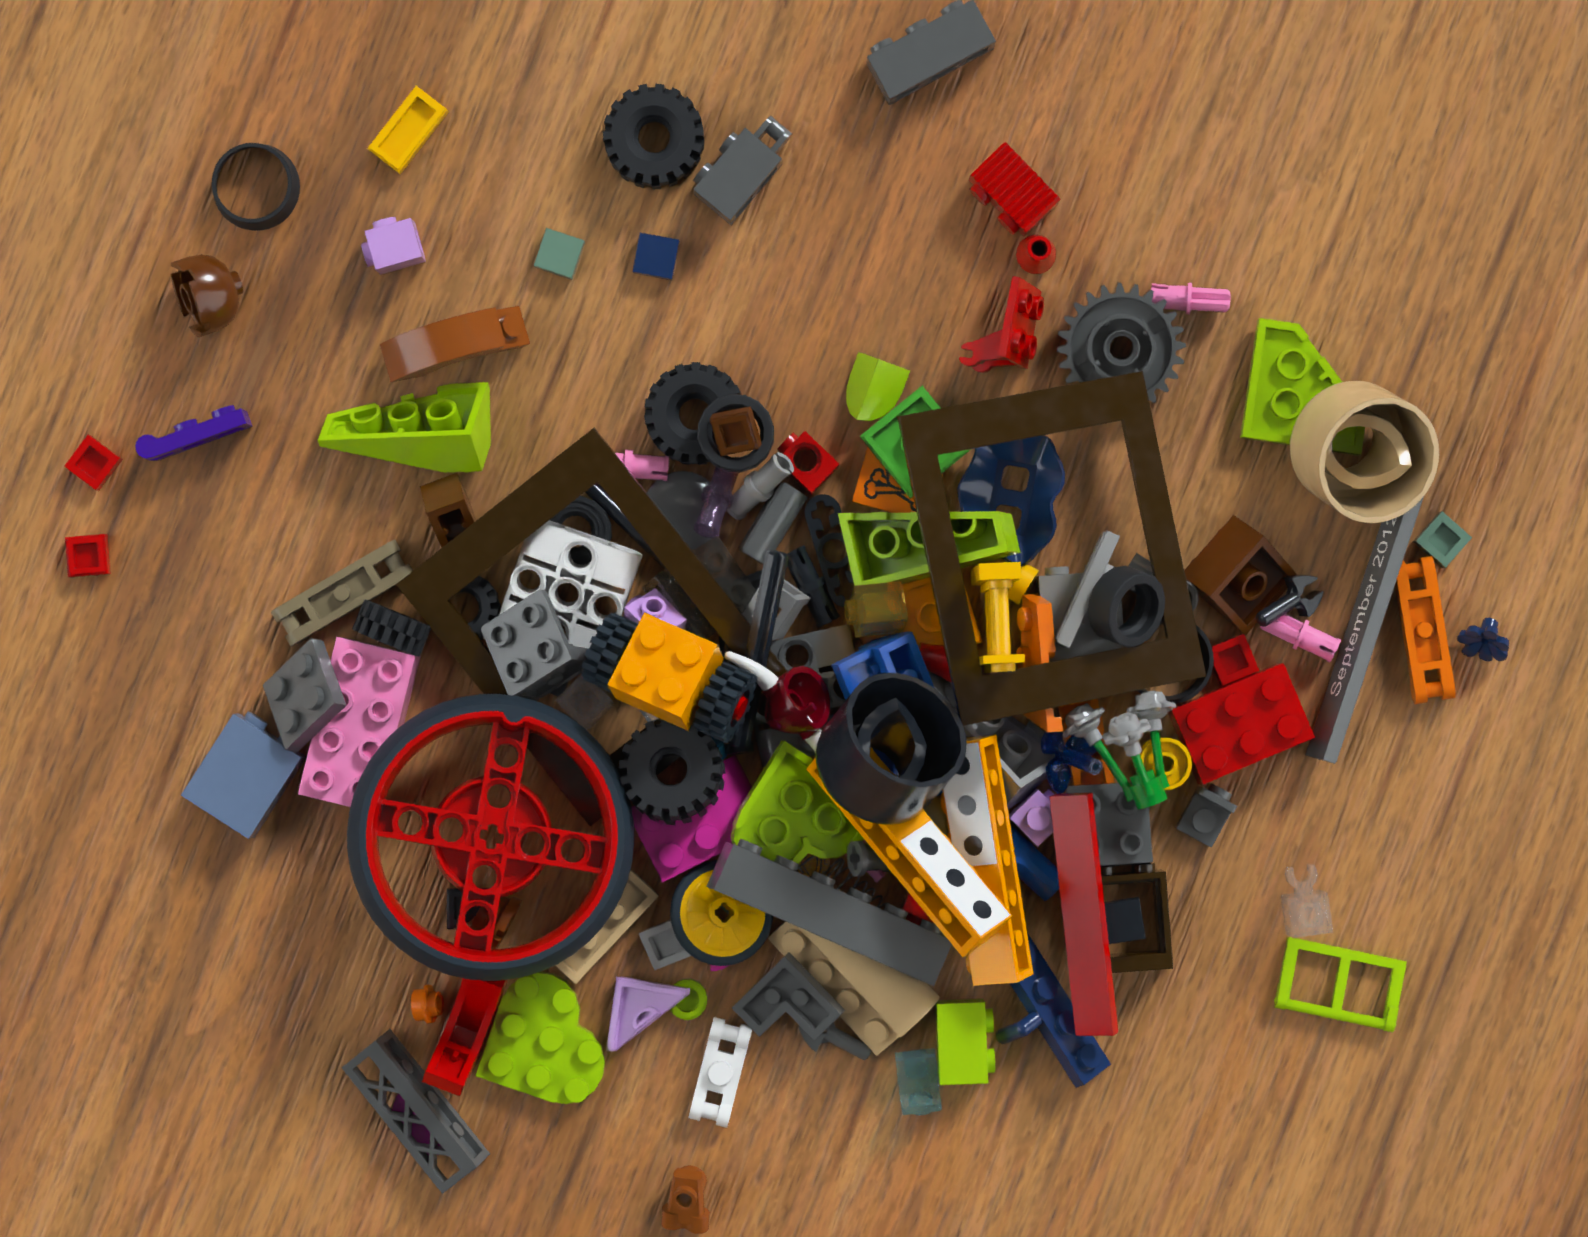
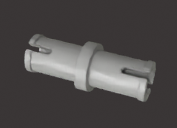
M777 452L758 471L750 472L744 478V485L725 500L724 505L727 512L733 518L742 520L760 501H767L774 494V488L794 471L791 460L786 455Z

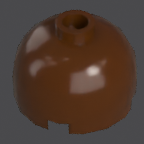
M203 254L171 262V267L178 269V272L171 274V281L183 316L192 315L196 325L189 327L192 333L197 337H202L228 326L235 318L239 307L238 295L243 294V285L236 271L229 272L226 265L214 256Z

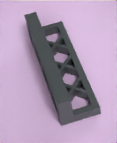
M391 1029L342 1067L344 1072L442 1194L478 1167L490 1155L489 1151L437 1087L422 1082L425 1071ZM368 1056L380 1069L379 1081L367 1079L357 1067ZM387 1091L399 1093L405 1100L404 1113L392 1111L386 1103ZM412 1123L426 1126L430 1131V1144L416 1141L411 1134ZM437 1154L450 1156L460 1170L447 1179L437 1167Z

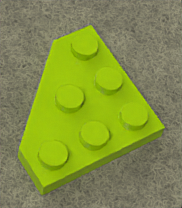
M1264 318L1257 320L1240 438L1290 445L1294 424L1306 404L1322 390L1342 382L1324 356L1320 355L1308 339L1309 336L1300 324ZM1347 427L1338 432L1332 441V452L1361 455L1365 427Z

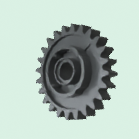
M1117 282L1114 293H1109L1105 285H1101V295L1098 298L1094 297L1090 292H1086L1087 305L1083 306L1080 303L1074 302L1073 305L1077 315L1075 317L1064 315L1063 317L1070 325L1069 330L1058 331V335L1067 340L1066 344L1056 347L1057 352L1067 354V358L1059 363V367L1071 369V373L1066 377L1065 381L1067 383L1074 381L1080 383L1143 371L1148 398L1155 403L1156 396L1154 391L1156 389L1164 392L1169 391L1164 382L1165 379H1178L1179 377L1172 370V366L1184 364V360L1176 355V350L1185 348L1186 343L1175 339V336L1184 331L1182 326L1171 325L1177 313L1175 311L1163 312L1167 303L1165 299L1153 303L1154 291L1151 289L1143 296H1139L1138 284H1133L1127 293L1124 292L1121 282ZM1118 336L1128 337L1132 342V350L1124 358H1116L1110 353V344Z

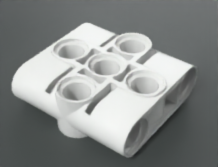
M549 520L524 540L499 615L537 590H545L560 623L565 627L568 643L577 647L590 648L592 644L590 640L592 636H596L597 627L599 624L602 625L603 619L606 616H609L599 613L595 605L596 600L602 596L612 598L617 605L615 614L622 616L643 555L628 547ZM576 545L587 547L591 551V562L585 565L575 563L570 555L571 548ZM527 569L535 571L540 577V586L535 589L524 587L520 582V572ZM563 583L573 584L578 589V599L573 602L563 601L558 595V586Z

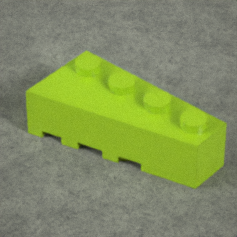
M1000 511L949 512L961 569L1021 553L1012 514ZM917 512L838 513L855 591L874 592L930 577Z

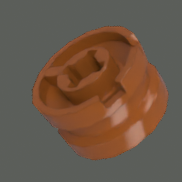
M506 896L500 897L491 949L499 947L519 910L522 900L514 896L510 899ZM480 906L470 926L473 930L484 928L489 921L488 912Z

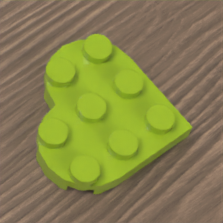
M786 741L780 742L742 802L733 821V830L731 832V841L735 845H738L741 838L762 847L760 856L774 862L776 856L779 855L798 864L807 854L821 859L838 858L847 854L848 845L851 841H863L864 838L806 770L813 759Z
M538 972L521 977L509 986L500 1002L476 1077L549 1102L561 1104L582 1102L595 1091L604 1075L605 1056L603 1055L602 1046L595 1038V1035L579 1025L580 1005L578 1004L576 993L566 980L554 973Z

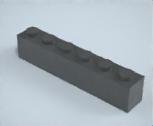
M741 838L738 845L725 842L706 887L927 984L935 985L952 944L947 938L942 936V932L934 923L924 919L921 920L919 926L906 920L908 912L888 903L885 904L883 910L869 904L872 896L852 887L849 888L847 894L833 888L836 880L816 871H813L811 878L796 872L800 864L777 855L773 862L760 856L762 847Z

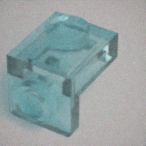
M935 1048L895 1052L902 1114L926 1115L930 1112L941 1111L942 1103Z

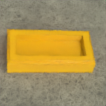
M415 86L367 149L401 175L449 111L418 86Z

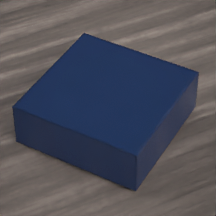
M640 233L632 272L634 274L672 281L680 241L678 239Z

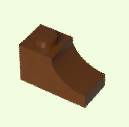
M458 473L420 486L426 514L441 547H444L476 521L471 502Z

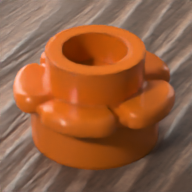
M426 984L424 989H415L412 992L411 1011L416 1021H425L427 1024L434 1023L437 1016H441L443 1013L444 1001L441 992L434 991L432 985Z

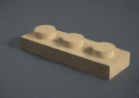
M630 869L623 894L604 926L586 945L556 966L577 984L656 900L659 894Z

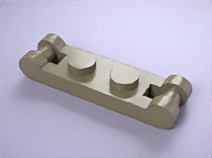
M396 540L386 543L272 610L271 614L277 623L281 622L288 633L285 638L289 645L293 647L301 643L311 635L361 607L364 599L368 601L373 600L397 586L398 582L410 574L413 569L410 564L405 565L399 555L401 549ZM385 561L391 574L381 579L374 566ZM302 608L305 609L310 618V621L303 625L300 624L295 615Z

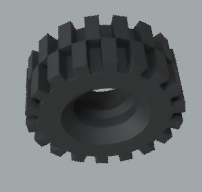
M655 83V87H647V84L638 85V90L633 92L630 89L623 93V98L619 102L615 100L611 105L612 111L609 115H606L604 121L603 141L605 150L614 169L626 181L630 180L641 188L651 186L653 190L661 189V186L668 184L669 187L678 184L677 181L683 177L686 179L691 174L692 168L694 166L697 167L701 160L700 155L704 150V130L698 110L696 111L693 102L688 97H683L679 90L673 87L669 90L665 88L664 84ZM651 122L663 124L670 133V141L667 147L656 153L644 150L638 140L642 127Z
M691 362L690 365L680 364L674 366L675 369L669 372L665 371L660 375V379L656 384L653 383L651 386L648 399L646 398L644 406L645 424L654 444L670 459L687 465H705L710 461L703 455L698 441V430L688 429L681 423L679 417L680 409L686 401L691 399L703 400L709 406L718 398L729 394L741 395L738 386L731 380V377L725 372L719 371L715 366L710 364L708 366L701 365L700 362ZM712 429V439H713V441H714L715 446H716L717 449H718V446H717V443H716V439H715V436H714V433H713V429Z
M662 719L661 723L656 725L652 720L645 723L644 725L647 729L642 733L636 730L631 735L634 740L632 744L628 745L625 743L623 747L624 760H619V769L622 772L620 777L621 785L626 789V795L642 814L645 813L651 820L656 822L664 820L667 825H675L676 820H682L686 824L692 822V816L699 814L702 817L708 813L705 808L710 803L714 806L719 798L716 794L718 790L723 791L725 781L722 775L726 774L721 752L712 737L697 731L692 724L687 731ZM669 755L680 756L687 763L685 778L675 785L662 783L656 774L658 763Z

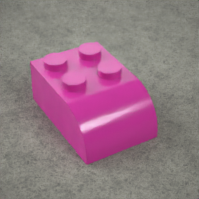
M736 755L723 760L726 774H723L722 778L725 784L723 791L718 790L716 794L719 798L714 806L710 803L705 808L708 813L702 817L699 814L692 816V822L684 824L682 820H676L675 825H667L664 820H659V822L651 820L645 813L642 814L635 805L631 807L634 827L662 882L720 854L725 842L732 843L733 821L739 807L752 788Z

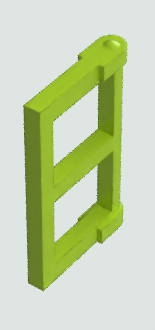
M1287 937L1276 997L1274 998V1008L1383 1029V1031L1393 1033L1396 1027L1407 961ZM1298 950L1339 958L1330 1007L1289 999ZM1351 961L1391 969L1383 1018L1342 1010Z

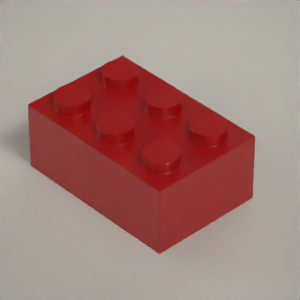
M1278 663L1179 704L1176 708L1167 712L1179 741L1188 749L1191 755L1192 772L1197 784L1204 785L1315 738L1284 663Z

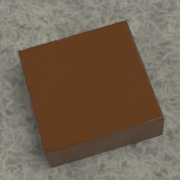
M751 406L713 413L711 415L710 423L720 456L756 450L762 445Z

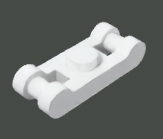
M713 1018L689 1119L700 1121L702 1117L716 1121L717 1126L728 1127L752 1032L748 1025L741 1024L740 1027L725 1024V1019ZM720 1040L736 1043L734 1053L718 1050ZM707 1091L723 1094L721 1105L705 1102Z

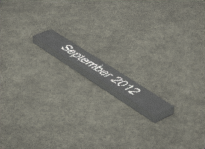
M1423 498L1403 515L1381 522L1313 729L1315 738L1309 741L1305 753L1306 756L1333 764L1338 760Z

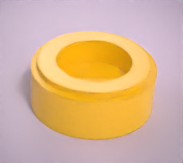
M1029 564L1022 566L1021 579L1012 583V588L1008 590V599L1020 605L1022 603V595L1028 594L1039 574V570Z

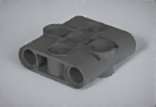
M850 624L771 641L770 649L787 671L793 668L785 660L787 649L793 645L804 646L809 653L808 662L804 666L812 668L821 675L828 688L830 709L842 706L846 700L838 697L833 690L834 681L837 679L834 671L820 674L818 668L830 666L856 652ZM757 712L754 733L762 767L766 766L781 741H786L809 757L816 756L811 746L799 734L785 733L773 730L772 728L759 730L758 725L766 723L765 716ZM831 714L828 716L827 722L824 724L823 727L827 725V723L835 714Z

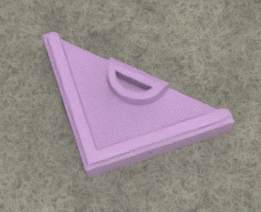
M622 976L616 977L606 1051L613 1052L620 1049L690 994V988Z

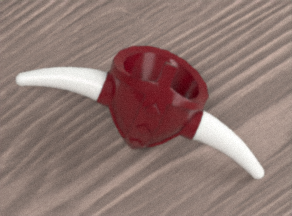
M730 651L726 652L724 655L726 660L757 676L756 683L767 697L765 702V720L768 726L773 730L799 734L816 754L817 742L822 732L821 728L827 722L830 713L829 692L821 675L812 668L798 666L788 670L779 677L747 657Z

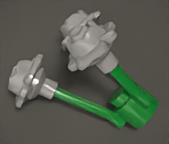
M1159 691L1143 692L1141 695L1138 694L1135 696L1136 706L1127 708V713L1112 718L1108 726L1109 731L1101 735L1097 727L1105 709L1103 707L1093 709L1088 703L1077 706L1065 717V723L1068 728L1063 732V737L1066 738L1070 735L1078 738L1084 737L1089 746L1093 745L1123 789L1127 802L1134 800L1137 810L1167 800L1168 797L1164 788L1170 785L1164 771L1159 731H1162L1161 718L1167 712L1176 708V703L1167 701L1165 695ZM1145 732H1150L1156 776L1153 769L1145 770L1139 754L1142 752L1139 740ZM1101 739L1104 740L1106 745L1116 744L1123 746L1126 756L1131 757L1137 772L1136 775L1130 777L1132 785H1130Z

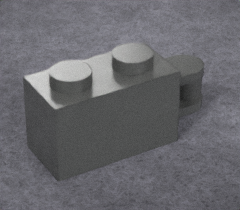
M772 116L765 120L754 135L746 128L739 135L732 132L719 148L722 156L713 166L710 163H706L693 179L697 184L693 189L694 195L728 224L732 225L782 166V158L777 154L791 138L792 133ZM766 133L777 141L771 149L761 141Z

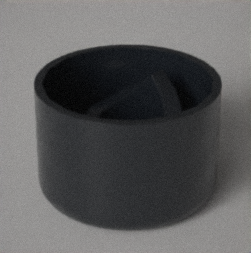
M900 673L877 674L865 679L853 690L822 730L816 747L817 769L829 794L849 813L865 821L877 824L894 825L904 823L921 814L962 766L967 745L965 730L954 707L939 691L915 677ZM870 747L885 753L893 761L898 771V777L879 767L870 758Z

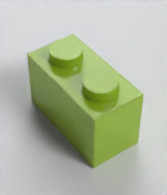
M984 999L938 1000L935 1004L939 1084H987L988 1073H995L994 1048L987 1049L986 1033L994 1032L993 1008H985Z

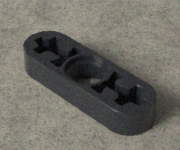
M819 494L812 497L806 504L805 519L831 600L840 607H852L862 599L864 592H852L853 599L846 601L843 595L836 596L834 589L840 586L838 574L830 578L827 571L828 569H840L849 563L847 552L843 560L832 563L825 559L822 551L824 544L832 539L840 540L845 545L842 530L841 533H829L818 539L816 531H824V528L819 518L813 519L811 513L816 511V503L823 502L826 507L832 506L834 513L829 515L832 529L836 525H840L838 513H842L841 508L832 496ZM845 571L847 581L854 583L851 571Z

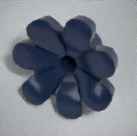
M1484 618L1481 628L1472 625L1467 630H1461L1457 637L1458 642L1465 644L1462 649V653L1465 656L1473 657L1479 652V658L1484 661H1492L1493 658L1497 661L1506 660L1509 640L1498 635L1499 623L1493 618Z

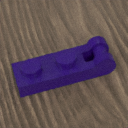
M230 405L211 412L213 419L198 424L196 419L181 422L173 426L174 433L157 438L148 434L143 435L136 441L135 448L138 455L142 458L159 461L253 426L247 411L241 408L235 410L234 405Z

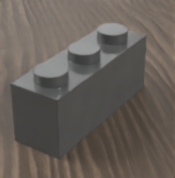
M962 0L954 1L940 11L941 17L928 23L926 18L919 20L905 29L906 36L895 42L891 38H887L870 48L872 54L867 56L866 64L888 105L899 101L994 49L996 40L974 0H970L963 4Z

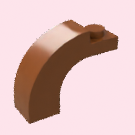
M514 306L497 310L496 307L437 321L395 336L381 343L380 347L390 382L392 383L423 377L445 366L474 357L523 348L529 345L530 341L520 307Z

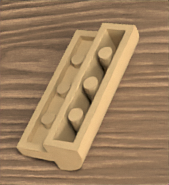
M786 921L768 937L771 943L784 956L790 952L845 1009L840 1017L876 1056L897 1038L905 1035L928 1013L940 998L927 983Z

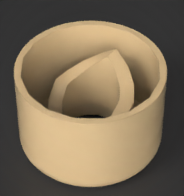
M1346 381L1322 390L1302 409L1292 430L1290 457L1298 479L1314 496L1352 520L1364 523H1380L1395 519L1408 512L1427 493L1437 472L1439 444L1432 423L1416 406L1376 384L1364 381ZM1363 426L1371 428L1373 432L1372 445L1367 455L1356 465L1349 468L1342 467L1332 452V441L1336 434L1347 427Z

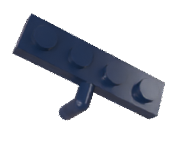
M1027 932L1034 974L1018 983H1010L1029 1014L1020 1021L999 1029L996 1032V1039L1001 1044H1007L1027 1036L1038 1028L1076 1088L1083 1086L1110 1066L1111 1063L1094 1036H1076L1072 1002Z

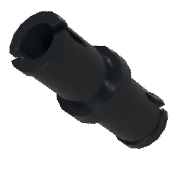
M805 545L787 553L789 558L787 567L798 587L797 589L810 597L807 606L816 622L817 628L839 618L840 614L837 612L824 587V584H826L824 576L819 577Z

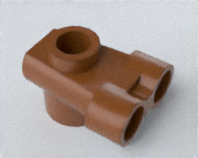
M688 1165L677 1168L674 1171L669 1201L662 1206L661 1225L667 1230L687 1229L695 1234H702L709 1230L710 1211L704 1208V1190L707 1184V1177L700 1168Z

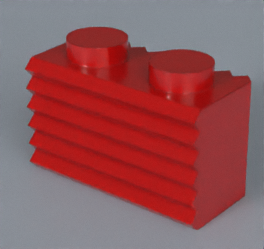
M1006 142L995 150L969 177V181L973 184L969 188L970 192L981 204L986 206L990 202L1001 213L997 219L1012 235L1019 231L1025 237L1061 200Z

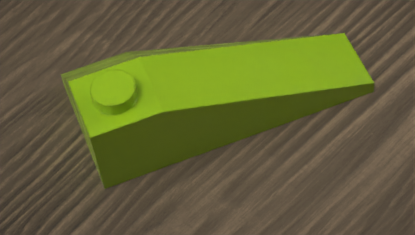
M488 382L447 384L437 387V394L415 399L414 394L411 393L400 396L401 402L380 408L376 403H371L327 414L318 438L319 446L444 473L483 471L491 446Z

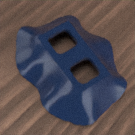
M1045 435L975 448L970 465L957 487L961 512L996 511L1000 505L1020 508L1022 516L1020 526L1016 530V535L1021 553L1002 559L1007 562H1021V566L1027 565L1051 541L1055 534L1057 524L1053 511V502L1065 484V471L1053 442ZM1015 466L1026 468L1029 471L1028 484L1024 491H1015L1002 487L1001 482L1005 467Z

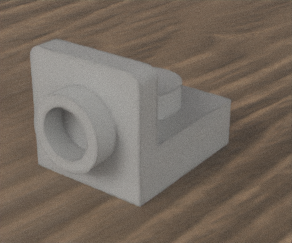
M671 920L639 933L654 971L691 956L677 940Z

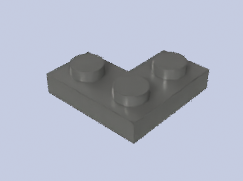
M790 952L732 1007L759 1037L787 1012L813 1040L819 1037L845 1011Z

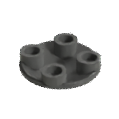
M688 471L672 472L668 474L667 481L657 480L648 490L647 494L692 550L705 545L718 531L722 522V502L715 487L701 475Z

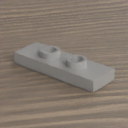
M1108 530L1100 534L1057 629L1055 644L1064 648H1070L1080 624H1089V598L1094 586L1102 575L1114 568L1108 562L1120 538L1119 535Z

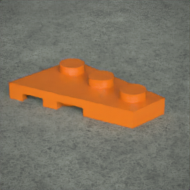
M1038 594L1022 595V607L1017 611V624L1021 631V647L1017 648L1016 654H1025V662L1017 663L1018 669L1049 663V659H1052L1056 653L1052 603ZM1053 708L1023 714L1047 733L1063 732L1062 717H1054Z

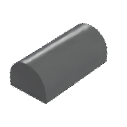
M785 482L779 483L774 488V494L764 503L740 543L739 551L764 564L766 552L778 548L808 497Z

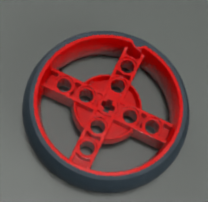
M478 694L459 697L428 708L405 722L382 743L368 762L354 792L348 818L347 851L350 870L360 899L375 924L400 950L427 967L447 975L471 980L497 981L525 977L555 966L575 954L599 932L617 906L628 881L634 851V821L629 797L626 795V789L621 785V775L609 754L583 726L553 707L535 700L503 694ZM492 725L482 777L470 779L455 787L445 796L438 808L386 800L388 791L399 772L426 745L453 731L473 726ZM529 732L537 734L558 746L583 771L592 786L599 804L603 823V837L552 828L548 812L542 801L533 791L520 783ZM501 745H509L517 753L516 763L509 768L499 766L494 759V752ZM502 785L508 789L510 801L505 807L495 808L489 804L487 792L490 787ZM407 811L416 812L422 819L421 830L413 835L403 833L398 826L399 817ZM448 818L458 820L463 827L461 837L454 842L444 840L439 833L440 823ZM488 825L496 826V832L499 835H503L502 843H495V849L486 848V841L480 839L481 830L488 831ZM535 832L541 836L543 848L539 854L530 856L522 851L520 841L525 833ZM379 837L430 845L433 858L440 872L452 885L463 891L453 943L436 936L422 927L398 902L383 871L379 852ZM568 839L578 840L583 847V855L575 863L566 861L561 854L562 844ZM481 865L491 867L496 874V881L489 889H480L473 882V872ZM545 865L597 874L586 898L578 909L559 927L530 943L505 949H491L500 897L512 895L526 888L539 876ZM474 906L483 907L489 915L487 925L480 930L471 929L465 921L467 911Z

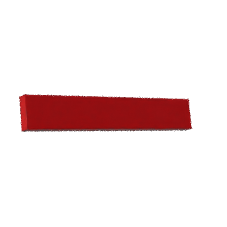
M1093 793L1054 794L1049 796L1075 1034L1076 1036H1114L1118 1033Z

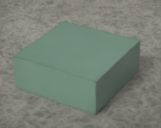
M546 228L534 267L573 280L585 241Z
M1440 511L1413 542L1428 556H1432L1438 565L1446 568L1472 537L1443 511Z

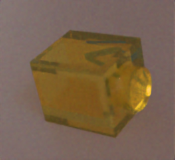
M902 581L854 586L850 600H845V617L848 625L853 624L855 637L895 634L904 631L908 621Z

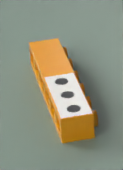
M993 734L966 737L967 745L963 764L942 789L943 792L941 794V808L944 814H946L949 829L947 837L1012 915L993 937L966 955V967L972 976L973 986L1018 983L1034 973L997 736Z
M870 747V758L879 767L895 775L873 751V748ZM816 757L806 770L962 957H965L993 937L1012 917L1003 902L994 895L979 877L976 870L968 864L952 845L950 839L942 833L926 814L925 810L915 818L900 824L883 825L865 821L849 813L832 798L820 778Z

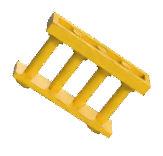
M1021 562L980 563L970 570L971 586L980 585V593H985L987 655L979 656L980 665H984V673L1016 671V663L1025 662V654H1011L1008 589L1012 588V583L1021 579Z

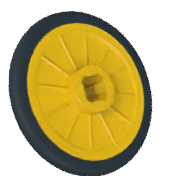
M714 860L695 867L679 882L671 901L670 919L677 940L691 956L710 965L729 966L747 960L762 947L770 933L773 916L706 887L718 861ZM721 904L726 910H729V916H726L722 922L718 916H715V910Z

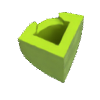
M858 352L846 389V404L850 414L856 420L872 421L885 416L898 402L910 370Z

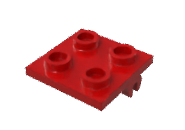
M1012 276L1003 329L973 342L964 343L961 348L973 351V356L971 358L959 357L960 362L968 367H972L979 373H987L993 367L1016 366L1021 369H1028L1029 359L1032 360L1037 349V338L1034 336L1036 320L1041 319L1044 311L1042 291L1021 277Z

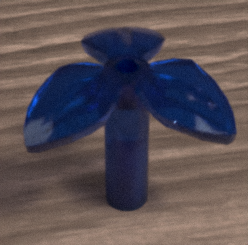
M1045 732L1040 746L1043 754H1055V758L1046 765L1045 769L1047 780L1057 794H1063L1068 786L1071 777L1069 765L1092 775H1097L1101 772L1102 762L1091 757L1097 750L1093 745L1089 746L1084 737L1078 738L1071 735L1064 745L1063 732Z

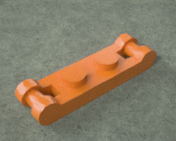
M1421 557L1418 559V562L1408 564L1403 560L1395 583V591L1413 703H1427L1428 698L1441 697L1442 700L1453 699L1456 695L1433 557ZM1421 578L1424 589L1411 591L1409 580ZM1437 669L1438 681L1426 682L1424 671Z

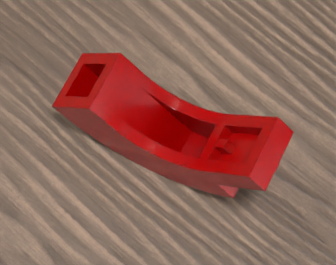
M462 979L451 1014L424 1073L422 1082L457 1096L461 1095L479 1057L508 980L481 981Z

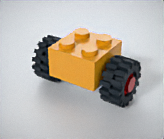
M610 613L608 617L606 616L603 619L602 625L599 624L596 629V636H592L590 643H592L590 648L585 653L587 658L582 663V668L584 669L581 672L583 680L612 692L617 700L687 731L694 718H696L694 726L697 731L724 743L730 742L733 739V735H736L739 731V725H742L745 720L746 712L750 710L751 706L749 704L754 699L755 693L753 692L757 688V676L727 662H723L724 657L718 644L647 613L643 614L639 624L615 613Z

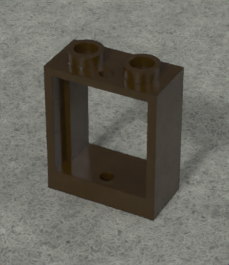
M1155 863L1131 864V872L1115 873V866H1100L1102 885L1153 883L1158 950L1110 954L1112 973L1173 969L1166 871L1162 869L1156 870Z

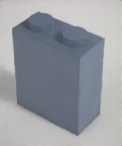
M247 711L245 716L240 713L231 716L181 796L244 837L251 839L256 837L307 756L299 751L285 750L281 736L277 738L265 730L268 723Z

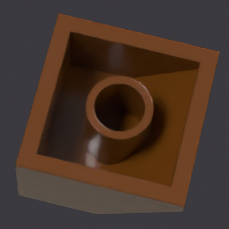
M1235 515L1229 519L1184 570L1186 581L1195 586L1198 595L1245 636L1256 625V614L1278 600L1287 590V585L1283 578L1297 575L1264 535Z

